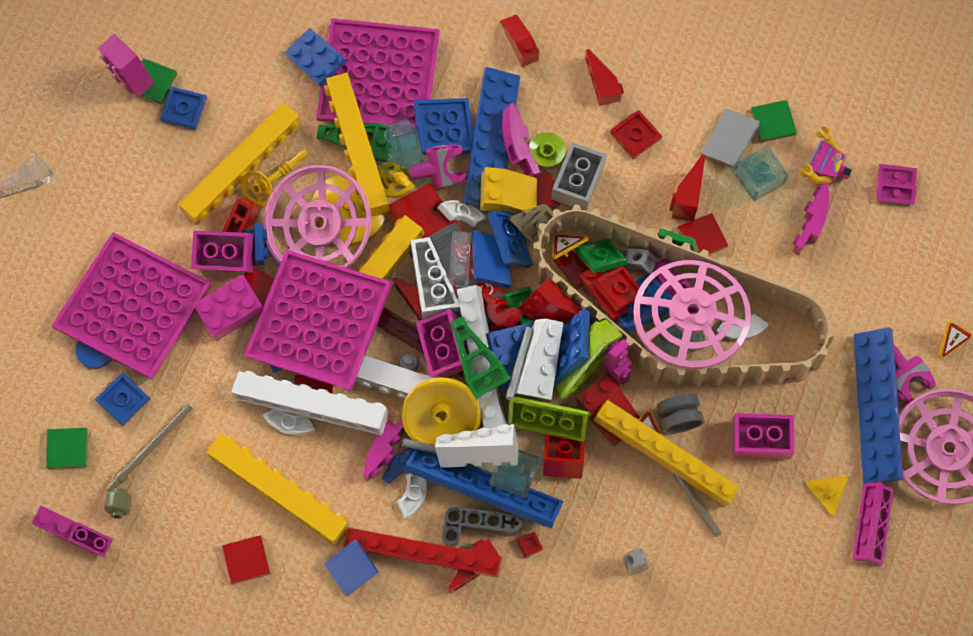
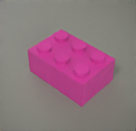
M115 34L98 47L102 54L100 58L106 64L107 69L113 74L112 77L118 83H122L129 94L134 93L139 97L154 84L139 57Z
M193 230L191 269L253 273L255 234Z
M243 274L193 304L216 341L259 316L263 309V305Z
M448 309L416 322L430 377L447 378L463 371L454 331L450 325L452 321L460 318V313ZM465 340L463 345L466 353L470 355L467 340Z
M734 414L732 418V457L791 459L795 453L794 415Z

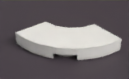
M456 200L443 202L437 207L449 221L462 220L473 228L487 218L476 207L470 204L459 203Z
M753 313L746 339L760 335L767 329L769 324ZM722 322V324L716 330V334H718L723 329L726 322ZM731 325L724 338L738 340L743 328Z
M272 409L262 415L272 428L283 434L299 436L315 431L308 417L293 415L276 409Z
M411 473L406 475V492L403 497L397 500L405 520L419 510L427 494V479L412 475Z

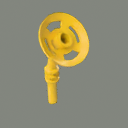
M303 149L291 160L281 164L282 167L279 166L278 170L269 177H266L259 171L247 172L241 180V189L244 197L261 205V207L266 206L273 192L271 184L281 176H286V172L289 173V170L292 171L296 164L309 155L308 152ZM254 175L255 177L248 182L249 177ZM248 189H252L254 194L257 195V199L250 194ZM269 193L268 198L265 201H263V198H265Z
M387 163L378 171L380 178L383 179L388 187V190L384 188L386 196L400 197L415 187L413 180H411L409 168L402 163ZM394 166V169L389 170L387 173L383 172L385 169ZM401 168H403L407 172L408 177L401 170ZM405 186L403 189L395 191V187Z

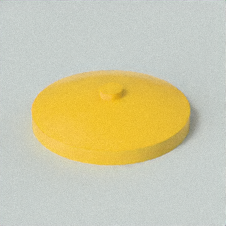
M340 175L325 181L326 184L337 186L344 192L351 184ZM316 190L312 201L318 200V190ZM326 190V201L335 204L341 196L334 191ZM354 191L350 198L356 208L357 219L366 218V212L361 210L359 200H362L361 195H357L356 191ZM345 203L340 209L342 218L352 219L350 208ZM386 212L371 216V228L367 241L377 235L383 227ZM323 218L317 220L318 228L324 225ZM357 226L355 237L350 246L362 243L366 226ZM342 227L339 238L344 243L349 237L351 227Z
M433 378L421 382L408 393L402 407V423L408 436L413 441L435 445L436 437L443 434L451 435L462 431L478 430L481 420L480 404L478 399H475L471 389L462 382L450 378Z

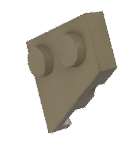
M542 204L508 217V220L530 244H533L537 240L538 226L540 223L547 224L552 219L553 211L548 205Z

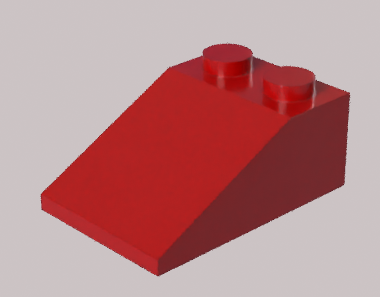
M701 155L679 184L677 192L672 194L669 211H673L672 218L688 221L695 219L706 155Z
M549 278L518 308L523 311V314L529 320L550 319L563 322V325L568 323L574 315H577L582 310Z
M605 374L577 397L576 404L581 410L591 412L590 420L615 447L622 439L593 421L601 406L609 400L634 418L639 420L640 416L618 385L608 374Z
M545 434L543 476L582 479L585 441L582 442Z

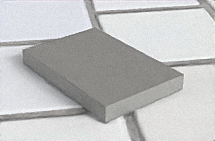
M726 109L701 151V155H706L705 158L735 169L758 129L759 121Z

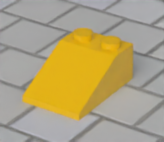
M484 168L481 174V211L495 210L507 213H520L537 206V178L507 169Z

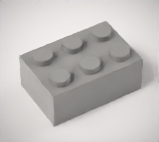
M571 143L553 186L551 199L571 207L579 205L581 210L587 211L605 167L607 155Z

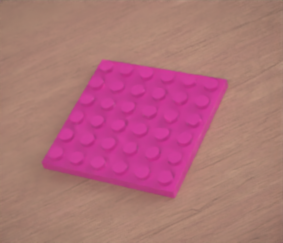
M331 18L328 44L347 61L333 76L348 73L363 123H380L395 126V129L417 131L413 102L414 100H431L440 29ZM326 82L320 89L316 119L317 121L334 122V118L337 117L335 112L332 113L330 110L329 102H331V98L326 96L324 86L327 85Z
M112 232L52 324V327L153 380L195 313L196 309L193 304L205 297L212 284L204 278Z
M286 250L244 356L352 391L392 287V282Z

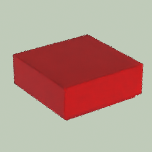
M535 531L517 539L524 558L543 551Z

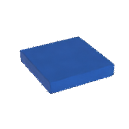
M171 87L160 118L161 122L197 130L207 95Z
M123 372L95 399L121 426H124L151 400Z
M357 540L351 542L324 563L346 596L352 594L379 573Z

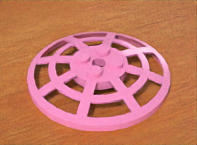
M311 165L297 169L287 175L276 186L267 202L263 221L264 229H267L268 233L266 243L275 260L281 264L284 254L281 255L278 251L272 233V226L283 227L285 239L290 246L289 251L325 262L343 254L348 262L341 267L348 268L362 253L370 234L371 210L364 190L353 177L338 168L327 165ZM317 172L318 184L309 185L299 192L290 185L294 180L303 175ZM325 172L340 175L351 184L345 192L337 186L326 184ZM356 189L364 202L366 218L357 219L356 208L350 198ZM285 190L292 199L286 208L284 219H272L276 203ZM318 190V200L308 203L303 198L307 193ZM326 190L334 191L341 196L335 204L326 201ZM296 203H298L303 208L299 218L290 219L292 210ZM345 203L350 208L352 219L342 218L340 209ZM319 218L324 220V225L321 228H318L316 224ZM357 226H366L362 243L353 255L348 247L355 237ZM290 227H298L302 238L297 243L293 241ZM342 227H351L349 237L344 243L339 238ZM333 242L339 249L330 255L323 256L325 245ZM307 243L317 245L316 256L308 255L300 249Z
M682 260L660 267L643 282L635 298L633 317L637 334L649 352L669 365L693 370L710 368L721 364L741 348L750 328L751 311L747 295L742 286L728 272L707 262ZM683 265L699 266L698 274L685 273L675 277L668 269ZM707 268L722 274L734 285L724 288L716 280L705 276ZM661 273L667 281L659 287L654 298L642 297L648 284ZM696 279L695 287L686 289L678 281ZM704 281L715 286L719 292L710 295L702 290ZM671 285L676 291L672 300L661 299L662 293ZM739 292L742 296L745 306V321L734 317V306L730 297L734 293ZM725 298L728 314L718 312L715 302ZM640 304L652 305V318L656 327L647 333L644 331L640 319ZM658 306L669 308L670 318L662 323L658 315ZM695 307L698 313L690 314L687 309ZM715 319L726 322L723 329L715 336L710 328ZM674 325L683 331L682 340L672 336L666 329ZM731 325L743 328L738 340L730 349L724 352L719 341L728 333ZM704 332L708 339L702 342H690L691 334ZM661 334L669 342L679 346L678 358L661 351L653 344L651 339ZM712 346L717 354L714 358L702 361L685 360L688 349H702Z
M937 389L922 394L911 401L899 415V426H901L907 414L915 407H917L922 416L913 426L910 435L900 432V440L908 443V454L913 465L911 468L903 470V480L919 495L931 501L949 505L973 502V496L963 499H945L946 488H961L969 484L973 487V475L966 467L971 458H973V429L966 432L957 426L959 417L973 425V416L960 410L963 399L973 403V393L958 389ZM936 397H955L952 408H942L928 412L923 403L928 399ZM951 415L949 425L939 427L933 420V417ZM925 422L931 430L927 440L915 437L917 431ZM947 443L952 444L954 452H946L944 445ZM914 445L925 448L927 458L919 463L914 454ZM932 464L935 468L941 470L939 480L930 477L923 469ZM958 470L966 479L954 483L947 482L949 472ZM918 473L929 483L938 486L937 497L918 488L909 478Z

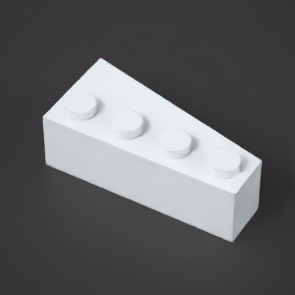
M430 237L411 240V251L422 318L426 319L448 309L461 314L460 303L456 298Z
M550 319L535 320L515 395L538 400L552 399L563 322Z
M503 424L493 428H481L475 431H462L457 434H443L436 437L435 449L440 467H465L467 463L482 466L484 463L492 462L494 466H501L502 462L518 465V440L514 424Z

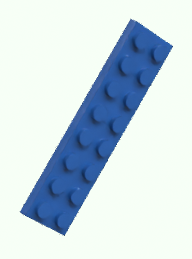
M485 67L483 70L463 200L465 205L470 204L480 209L481 174L485 167L507 169L508 153L503 138L502 117L503 110L510 104L514 103L516 107L520 75Z
M888 327L854 334L863 484L903 480L893 329Z
M414 449L404 468V471L412 475L422 477L432 483H437L450 490H455L468 497L475 498L488 505H493L551 529L563 504V501L468 463L465 467H440L437 454Z

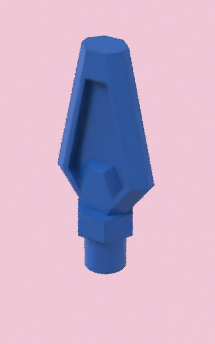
M413 448L404 449L401 454L394 455L382 478L387 484L404 472L405 464L414 451Z

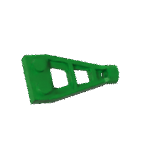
M363 123L366 133L373 134L371 150L375 161L387 163L395 126L380 123ZM319 124L317 139L331 142L346 149L345 145H341L338 138L341 131L340 128L336 129L335 125L325 126Z
M460 317L450 323L454 331L465 379L475 399L511 380L502 362L467 325L464 317ZM472 338L478 346V350L468 355L463 343L465 340ZM478 355H482L490 363V367L480 374H475L472 360Z

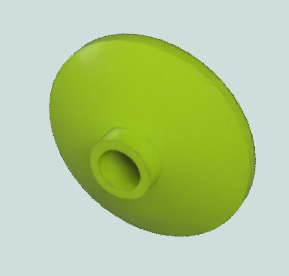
M540 133L529 144L534 160L541 167H554L558 165L566 154L564 141L554 133ZM548 150L550 154H544V151Z

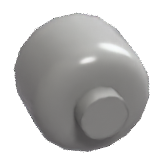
M411 353L404 354L400 358L399 365L402 368L416 372L419 366L418 358Z

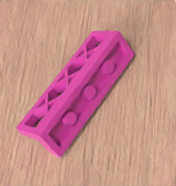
M880 482L863 484L852 556L853 560L869 561L876 565H883L894 489ZM883 491L886 492L885 501L883 499ZM880 510L883 513L882 520L880 518ZM878 529H879V532H880V537H879V539H878V536H877V530H878ZM875 548H876V550H877V557H876V558L874 557V550H875Z

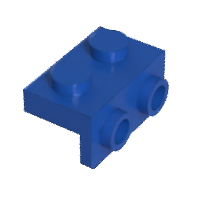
M255 223V229H246L245 233L255 234L253 266H265V259H268V248L265 247L268 233L262 223Z

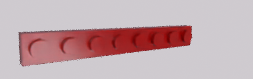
M349 527L343 544L345 548L351 542L357 540L366 553L496 578L499 576L502 556Z

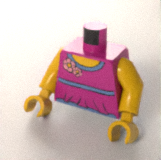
M821 126L823 132L817 131L816 135L819 138H823V140H820L810 163L801 165V168L804 170L800 171L799 175L806 177L816 186L823 185L824 181L828 184H833L837 175L848 180L852 169L842 165L846 156L830 135V128L828 126Z

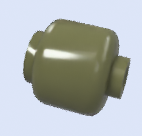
M112 489L106 495V513L110 514L114 519H121L123 516L128 515L131 511L132 496L126 489Z

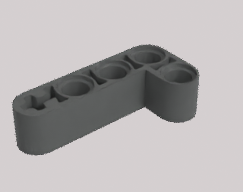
M451 507L445 512L442 532L443 543L445 546L456 547L460 542L461 530L515 536L521 531L522 520L515 514ZM451 514H457L459 519L456 522H452L448 517ZM471 516H475L479 519V522L470 524L468 519ZM496 519L499 524L492 527L488 524V521ZM502 520H505L504 528H501ZM511 521L515 522L516 526L514 529L510 526ZM449 533H454L457 538L454 541H448L446 536Z

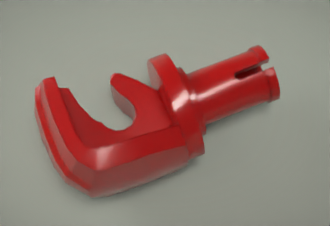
M486 290L481 291L483 303L487 307V317L497 326L506 329L518 323L523 315V311L517 308H508L502 312V309L508 305V302H505L502 297L493 298Z

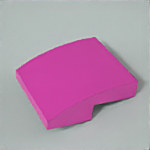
M879 164L876 200L915 205L917 168Z

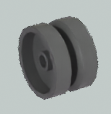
M696 394L673 396L659 402L656 406L658 415L664 418L661 421V427L665 434L686 432L703 425L705 422L703 413L697 410L700 407V401Z

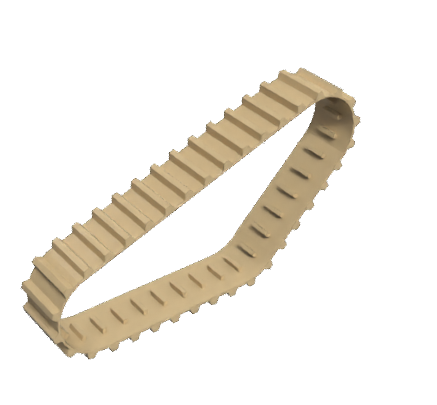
M574 205L572 210L565 212L556 209L553 211L552 219L547 224L540 223L538 226L537 242L533 244L532 257L533 265L538 266V283L542 284L547 278L551 279L580 309L590 311L589 322L592 325L597 321L601 322L605 319L623 335L618 342L624 339L629 344L627 358H632L638 363L637 370L639 372L646 370L653 375V382L656 384L664 381L672 383L674 389H679L681 383L691 382L695 388H700L702 382H713L715 387H721L723 381H734L736 386H741L744 380H754L756 386L762 385L764 380L774 379L777 385H782L784 379L796 378L800 382L805 379L811 368L819 369L828 354L827 349L835 337V331L830 329L829 324L832 313L830 310L822 308L817 302L818 295L815 293L808 296L800 292L799 285L794 284L791 288L781 285V279L778 277L773 281L763 278V272L759 270L755 274L745 271V265L741 263L737 267L728 265L726 258L723 256L715 260L708 257L707 250L703 249L700 253L690 250V244L686 242L682 246H678L672 243V237L666 236L664 239L654 236V230L649 229L645 233L636 230V223L631 222L628 226L618 223V217L615 215L607 219L600 216L599 209L595 208L592 212L581 210L579 205ZM567 229H582L633 249L649 250L654 257L662 260L666 259L670 263L682 260H696L716 265L733 276L744 291L805 315L817 330L819 336L817 344H820L819 351L815 350L810 359L802 360L798 363L719 365L693 370L669 366L656 359L649 351L637 343L635 339L624 332L621 327L617 326L590 301L577 292L576 289L564 281L561 276L557 275L550 268V265L545 262V249L542 248L558 232ZM695 265L680 266L696 273L699 270V266ZM707 268L705 276L730 286L734 285L722 274Z

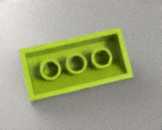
M606 319L601 322H595L589 329L591 331L589 334V359L557 386L559 396L562 399L581 388L602 362L603 353L623 336Z
M514 396L513 400H510L508 425L514 424L515 428L584 442L589 428L591 412Z

